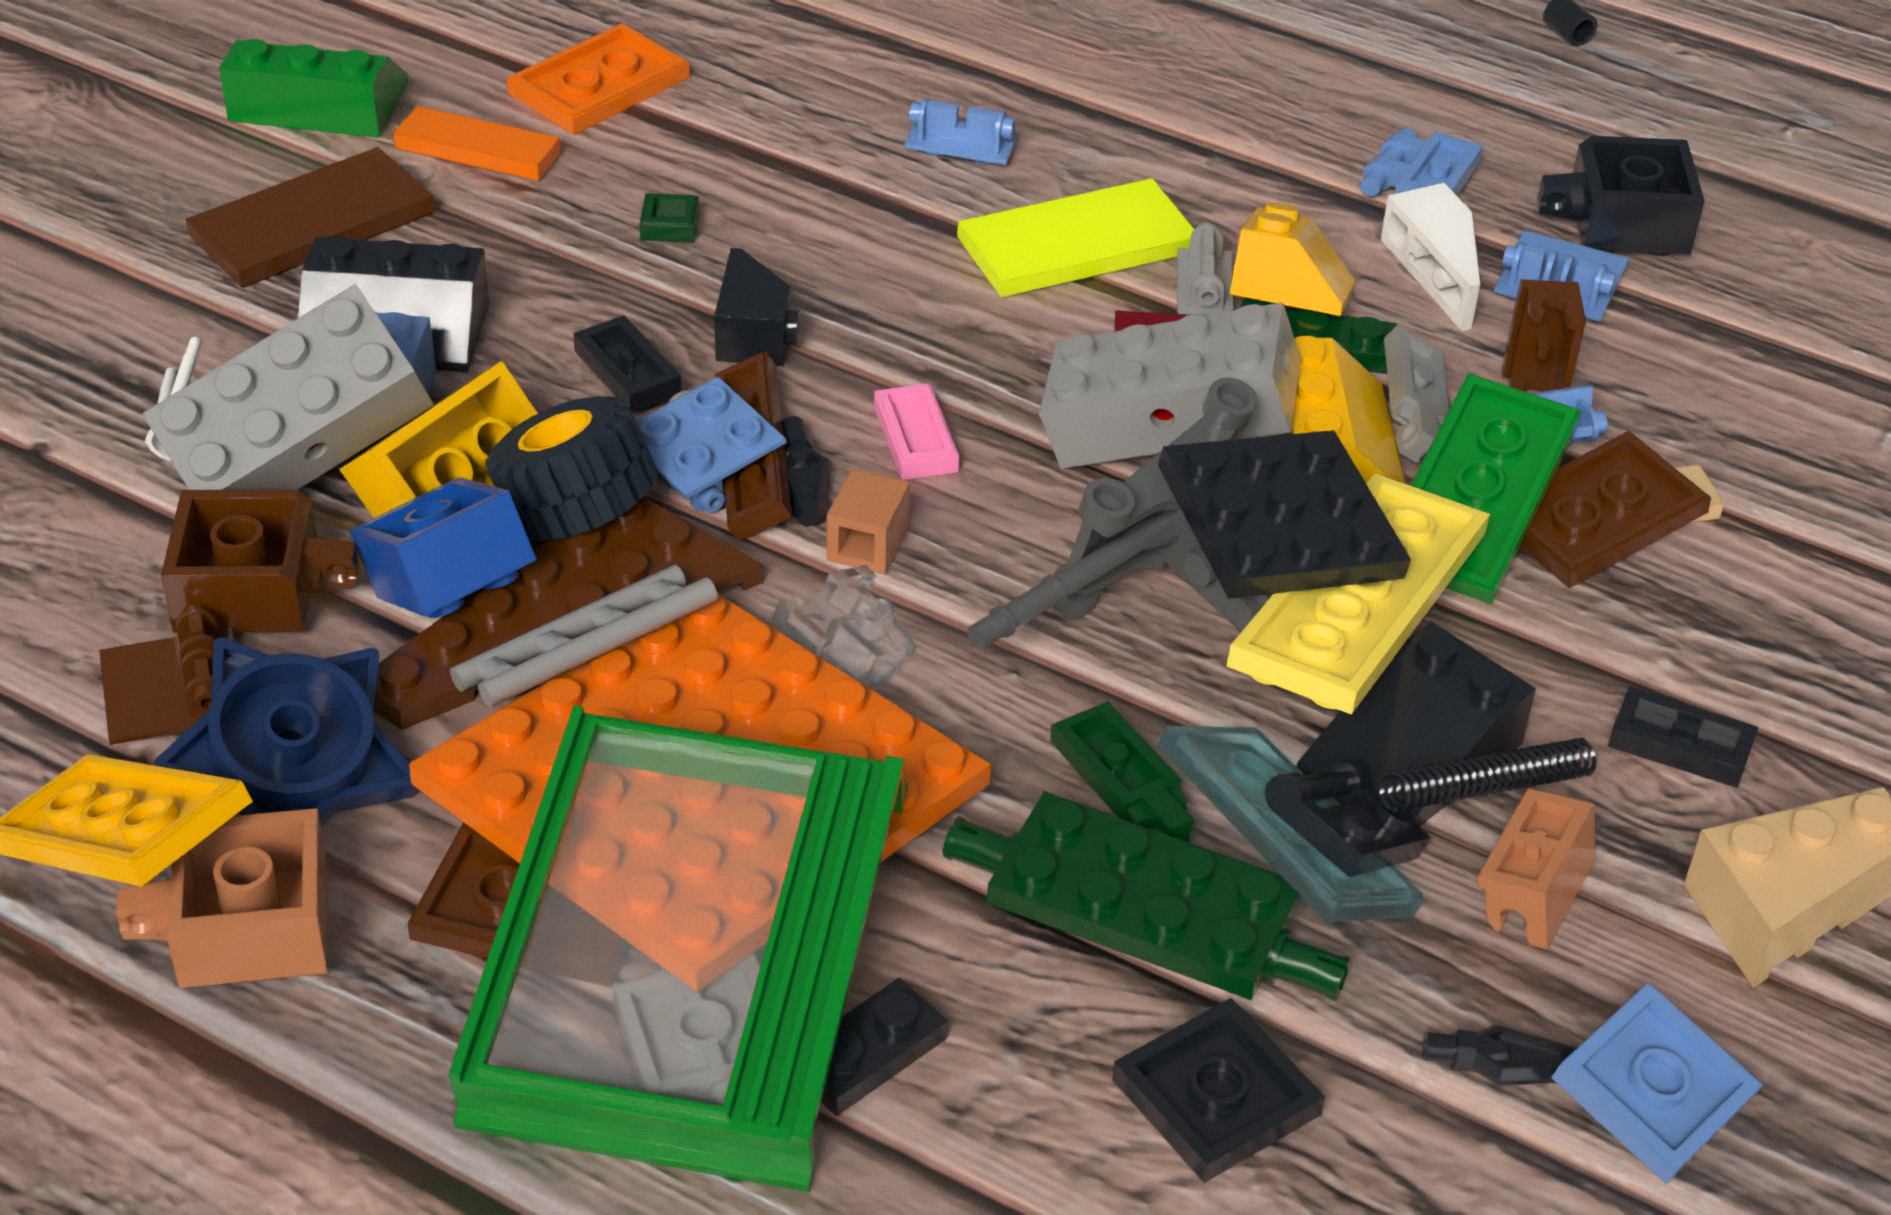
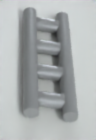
M672 565L450 668V675L454 685L460 692L478 685L479 693L484 703L488 707H493L716 601L718 597L713 582L707 577L686 586L682 570L677 565Z

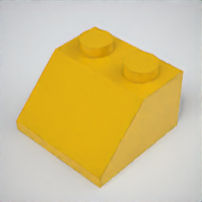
M1268 202L1266 203V208L1257 207L1241 228L1230 294L1271 303L1283 302L1287 306L1341 316L1354 291L1355 279L1313 218L1298 215L1299 208L1286 203Z

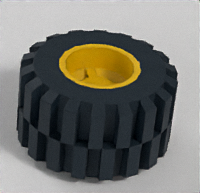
M614 396L576 399L556 405L530 417L507 433L489 452L490 456L485 462L494 486L509 490L528 539L533 538L534 541L572 537L596 529L616 519L645 497L658 477L656 473L658 469L628 402Z

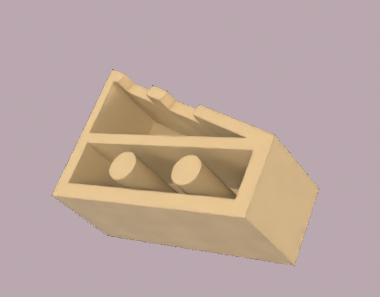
M1884 787L1701 830L1684 887L1753 988L1768 979L1771 969L1790 956L1801 957L1813 949L1816 939L1836 926H1839L1841 929L1845 928L1891 897V796Z

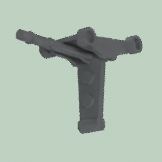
M1229 377L1214 381L1203 402L1202 411L1204 416L1168 446L1232 440L1239 430L1247 426L1257 405V397L1254 390L1239 379ZM1160 451L1123 483L1107 477L1091 481L1085 488L1079 505V514L1083 522L1067 564L1058 567L1054 575L1050 574L1043 577L1040 584L1007 604L992 608L989 615L970 625L967 633L971 643L976 648L984 649L1002 637L1006 638L1013 635L1016 628L1050 607H1053L1065 616L1073 618L1084 617L1095 608L1101 589L1130 572L1139 570L1160 571L1167 564L1240 632L1243 631L1273 594L1228 599L1158 467L1162 452Z

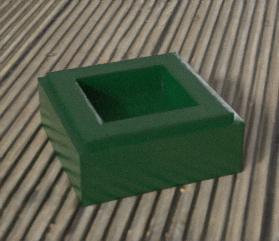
M645 194L639 224L640 241L694 243L700 212L699 196Z

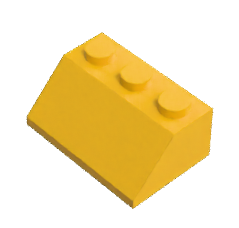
M1313 336L1295 338L1301 362L1292 429L1290 433L1278 435L1335 430L1365 483L1376 473L1406 484L1382 383L1333 338H1316Z
M500 361L435 403L434 406L407 422L339 470L373 518L458 477L494 486L485 466L486 459L490 456L489 452L513 428L538 413L503 361Z

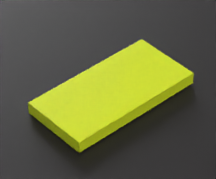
M1153 178L961 220L958 221L957 237L999 296L1003 298L1177 257L1178 248H1189L1190 237L1194 228Z

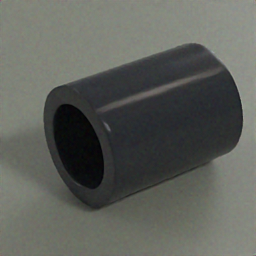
M1551 0L1544 10V22L1573 46L1586 44L1597 30L1596 18L1574 0Z

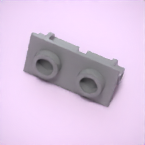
M1212 223L1200 224L1191 233L1189 248L1177 249V314L1206 316L1233 311V295L1230 294L1233 277L1232 251H1222L1223 233Z

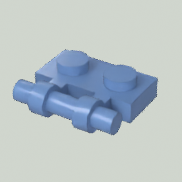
M1402 128L1398 133L1391 134L1386 139L1380 149L1381 156L1371 159L1364 168L1360 189L1365 195L1373 197L1380 191L1387 190L1390 186L1396 187V194L1445 183L1457 196L1480 164L1483 146L1436 131L1425 141L1417 138L1414 130Z

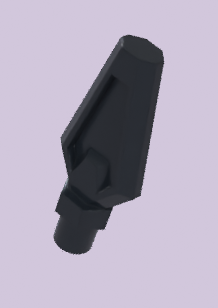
M789 416L782 421L783 436L787 442L784 446L791 510L799 524L804 527L817 526L824 520L829 459L815 450L813 439L805 430L803 419L798 416Z
M1495 1024L1478 1033L1459 1029L1453 1032V1034L1426 1031L1422 1044L1423 1061L1450 1064L1451 1070L1469 1072L1474 1069L1498 1086L1556 1083L1551 1077L1560 1064L1578 1047Z

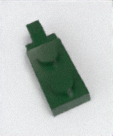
M1109 701L1051 724L1050 742L1118 818L1191 843V825L1194 824V818L1186 811L1187 800L1181 792L1182 780Z

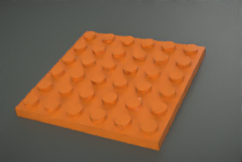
M717 593L716 601L546 681L410 762L409 768L411 784L520 863L573 705L584 707L585 713L866 759L885 761L886 756L903 758L905 783H908V792L903 812H893L881 858L882 862L989 786L991 764ZM587 762L547 884L698 993L767 944L806 798Z

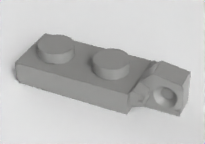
M1396 326L1384 337L1390 409L1392 410L1391 416L1394 420L1401 423L1394 438L1399 453L1418 463L1421 461V457L1429 450L1449 411L1443 353L1403 327Z

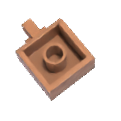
M318 809L233 816L172 863L170 879L148 883L142 887L133 886L118 889L116 915L123 940L168 941L179 988L328 973L327 860Z

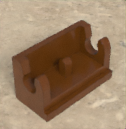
M1520 279L1501 369L1502 378H1508L1509 387L1527 392V390L1542 392L1571 387L1586 324L1579 282Z

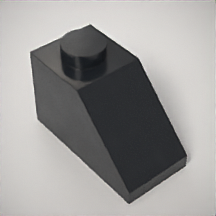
M731 248L714 314L716 361L740 363L767 351L776 366H784L788 344H798L801 314L800 310L791 309V286L743 249Z

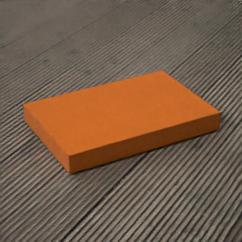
M621 23L506 78L507 92L523 104L575 135L690 78L689 62Z

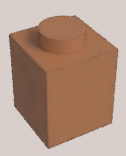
M851 469L827 513V561L886 574L909 529L910 482Z

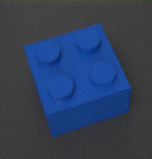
M460 477L349 530L376 597L429 618H437L454 612L464 604L462 597L480 588L491 590L511 583L519 576L518 569L536 560L509 490Z

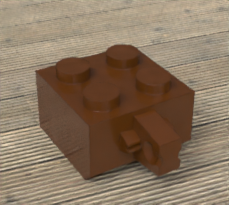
M181 490L161 572L172 631L177 633L176 621L182 614V611L187 606L198 604L206 607L207 610L214 614L218 630L232 628L233 632H303L310 593L355 588L359 573V561L355 542L320 539L317 537L312 500L299 490Z

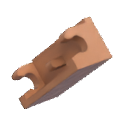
M1530 788L1527 789L1478 875V887L1485 888L1487 919L1495 931L1500 932L1507 920L1508 915L1505 910H1513L1521 914L1526 920L1524 931L1529 945L1548 950L1596 860L1594 803Z

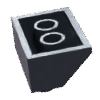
M342 236L315 237L302 269L298 318L356 283L375 312H399L405 315L430 317L436 370L468 372L489 306L484 248L462 247L458 244H413L400 240L384 242L353 240Z

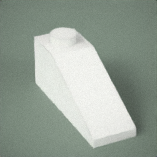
M1445 183L1388 195L1381 241L1462 332L1471 330L1480 289L1472 212Z

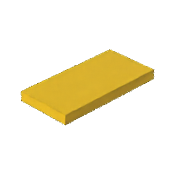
M87 754L0 817V855L142 887L253 801L240 780Z

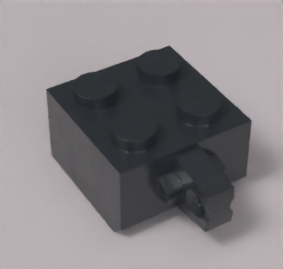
M1590 136L1581 142L1578 147L1573 173L1543 175L1537 197L1540 214L1577 220L1582 246L1608 253L1617 251L1644 252L1657 256L1669 254L1691 255L1705 202L1688 140Z

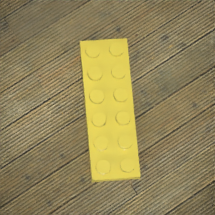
M1375 473L1366 484L1411 558L1405 578L1273 594L1232 642L1226 667L1250 675L1251 678L1259 683L1276 685L1310 698L1324 708L1338 709L1352 715L1484 537L1490 517L1489 513Z

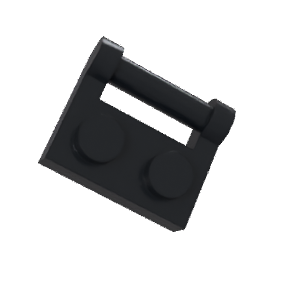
M1356 760L1338 762L1333 764L1327 772L1309 776H1302L1293 772L1279 774L1271 778L1265 789V799L1270 809L1348 877L1418 859L1431 839L1427 833L1413 823L1414 816L1409 809L1405 811L1397 809L1396 812H1390L1381 802L1380 794L1370 787V775L1367 768ZM1386 797L1387 802L1390 805H1393L1390 799ZM1333 798L1340 805L1322 809L1315 802Z

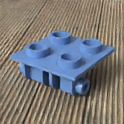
M1524 230L1516 246L1508 244L1502 260V266H1505L1493 292L1512 297L1516 300L1520 279L1579 282L1585 317L1601 322L1625 271L1629 258Z
M719 377L636 421L658 469L657 472L686 500L689 499L691 506L700 512L714 513L723 506L725 496L723 494L722 479L787 443L786 438Z

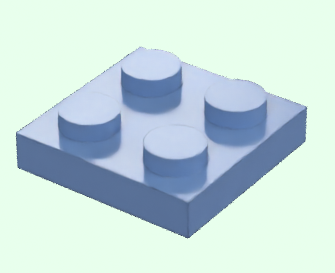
M1649 982L1566 1058L1551 1077L1665 1184L1763 1086Z

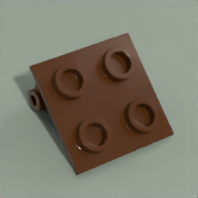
M194 604L187 606L177 618L176 628L178 637L99 650L110 745L186 732L208 712L211 706L214 641L219 637L234 641L232 628L218 630L214 614L207 610L206 607Z

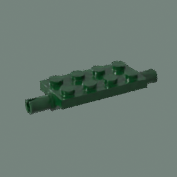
M1044 791L1020 832L1014 833L1012 837L969 822L960 816L955 819V827L951 826L945 837L942 851L945 859L950 861L953 859L993 874L988 883L987 903L1252 1001L1261 981L1274 984L1277 978L1324 995L1329 1000L1336 1002L1340 995L1339 990L1343 989L1351 965L1350 957L1345 955L1342 957L1292 938V931L1288 928L1300 904L1304 883Z

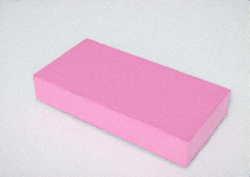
M931 384L874 391V409L901 480L959 472V454Z

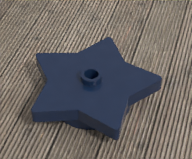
M219 637L215 639L210 710L153 762L154 766L242 781L253 802L239 812L240 815L317 808L321 828L337 811L412 798L418 793V789L411 784L409 763L374 721L373 713L379 651L376 648H368L321 659L303 654L268 655L226 638Z

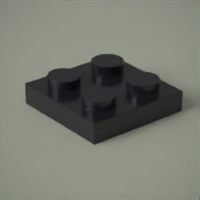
M1232 998L1114 1061L1112 1076L1114 1083L1204 1183L1321 1116L1325 1096Z

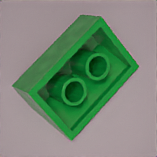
M258 39L236 40L219 67L229 122L380 138L408 84L407 72L388 56L371 55L361 50L343 52L317 49L312 45L305 44L296 46L268 44Z

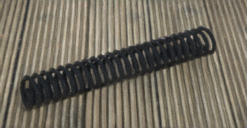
M1583 737L1575 738L1573 740L1552 742L1550 744L1512 749L1511 751L1389 771L1381 780L1379 794L1381 802L1390 812H1396L1397 809L1405 811L1415 807L1421 808L1432 804L1447 803L1448 801L1463 800L1464 798L1479 797L1481 795L1559 782L1560 780L1566 781L1567 779L1590 776L1596 769L1597 758L1593 747ZM1583 746H1585L1591 754L1592 765L1590 768L1588 754ZM1578 749L1581 751L1584 758L1583 769L1581 768V758L1578 753ZM1468 770L1470 771V780L1467 774ZM1459 772L1462 773V782L1465 787L1464 790L1462 789L1461 778L1459 776ZM1451 773H1453L1454 775V784L1456 787V792L1453 790L1454 785L1451 778ZM1443 774H1444L1445 777H1446V786H1447V789H1448V793H1446V791H1445V783H1444V780H1443ZM1435 776L1437 777L1440 794L1437 793V786L1434 780ZM1396 778H1398L1396 793L1401 804L1395 800L1393 794V784ZM1427 778L1429 779V787L1432 793L1431 796L1429 795V789L1426 782ZM1418 779H1419L1420 782H1421V789H1422V792H1423V798H1422L1421 795H1420V788H1419V784H1418ZM1388 780V796L1393 805H1390L1385 797V784ZM1410 780H1411V782H1412V784H1413V791H1414V794H1415V798H1414V799H1413V797H1412V791H1411V787H1410ZM1402 782H1403L1404 787H1405L1406 801H1405V799L1403 798V795H1402V790H1401V784H1402Z

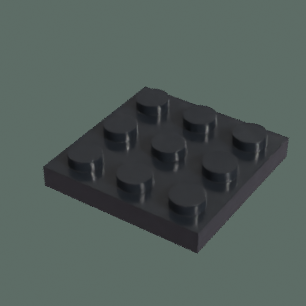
M1335 430L1163 446L1158 467L1228 599L1405 578L1411 558Z

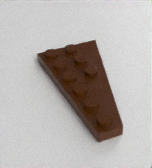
M643 497L628 511L596 529L572 537L548 540L533 551L536 557L535 561L517 570L519 576L514 581L496 589H480L466 599L459 609L444 615L379 662L374 712L401 730H404L475 701L478 685L460 692L452 681L450 668L669 566L677 565L682 570L686 586L707 577L713 582L716 591L719 592L736 584L743 591L762 584L763 564Z

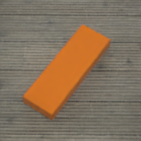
M416 106L393 132L395 148L535 181H539L561 154L560 137L422 106Z

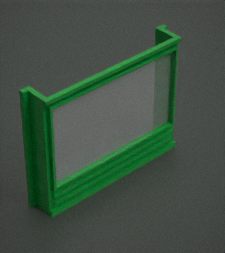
M573 705L448 1073L457 1104V1111L453 1120L455 1128L809 1192L816 1167L813 1135L892 814L893 812H903L908 792V783H905L904 759L886 756L885 761L601 716L585 713L584 707Z

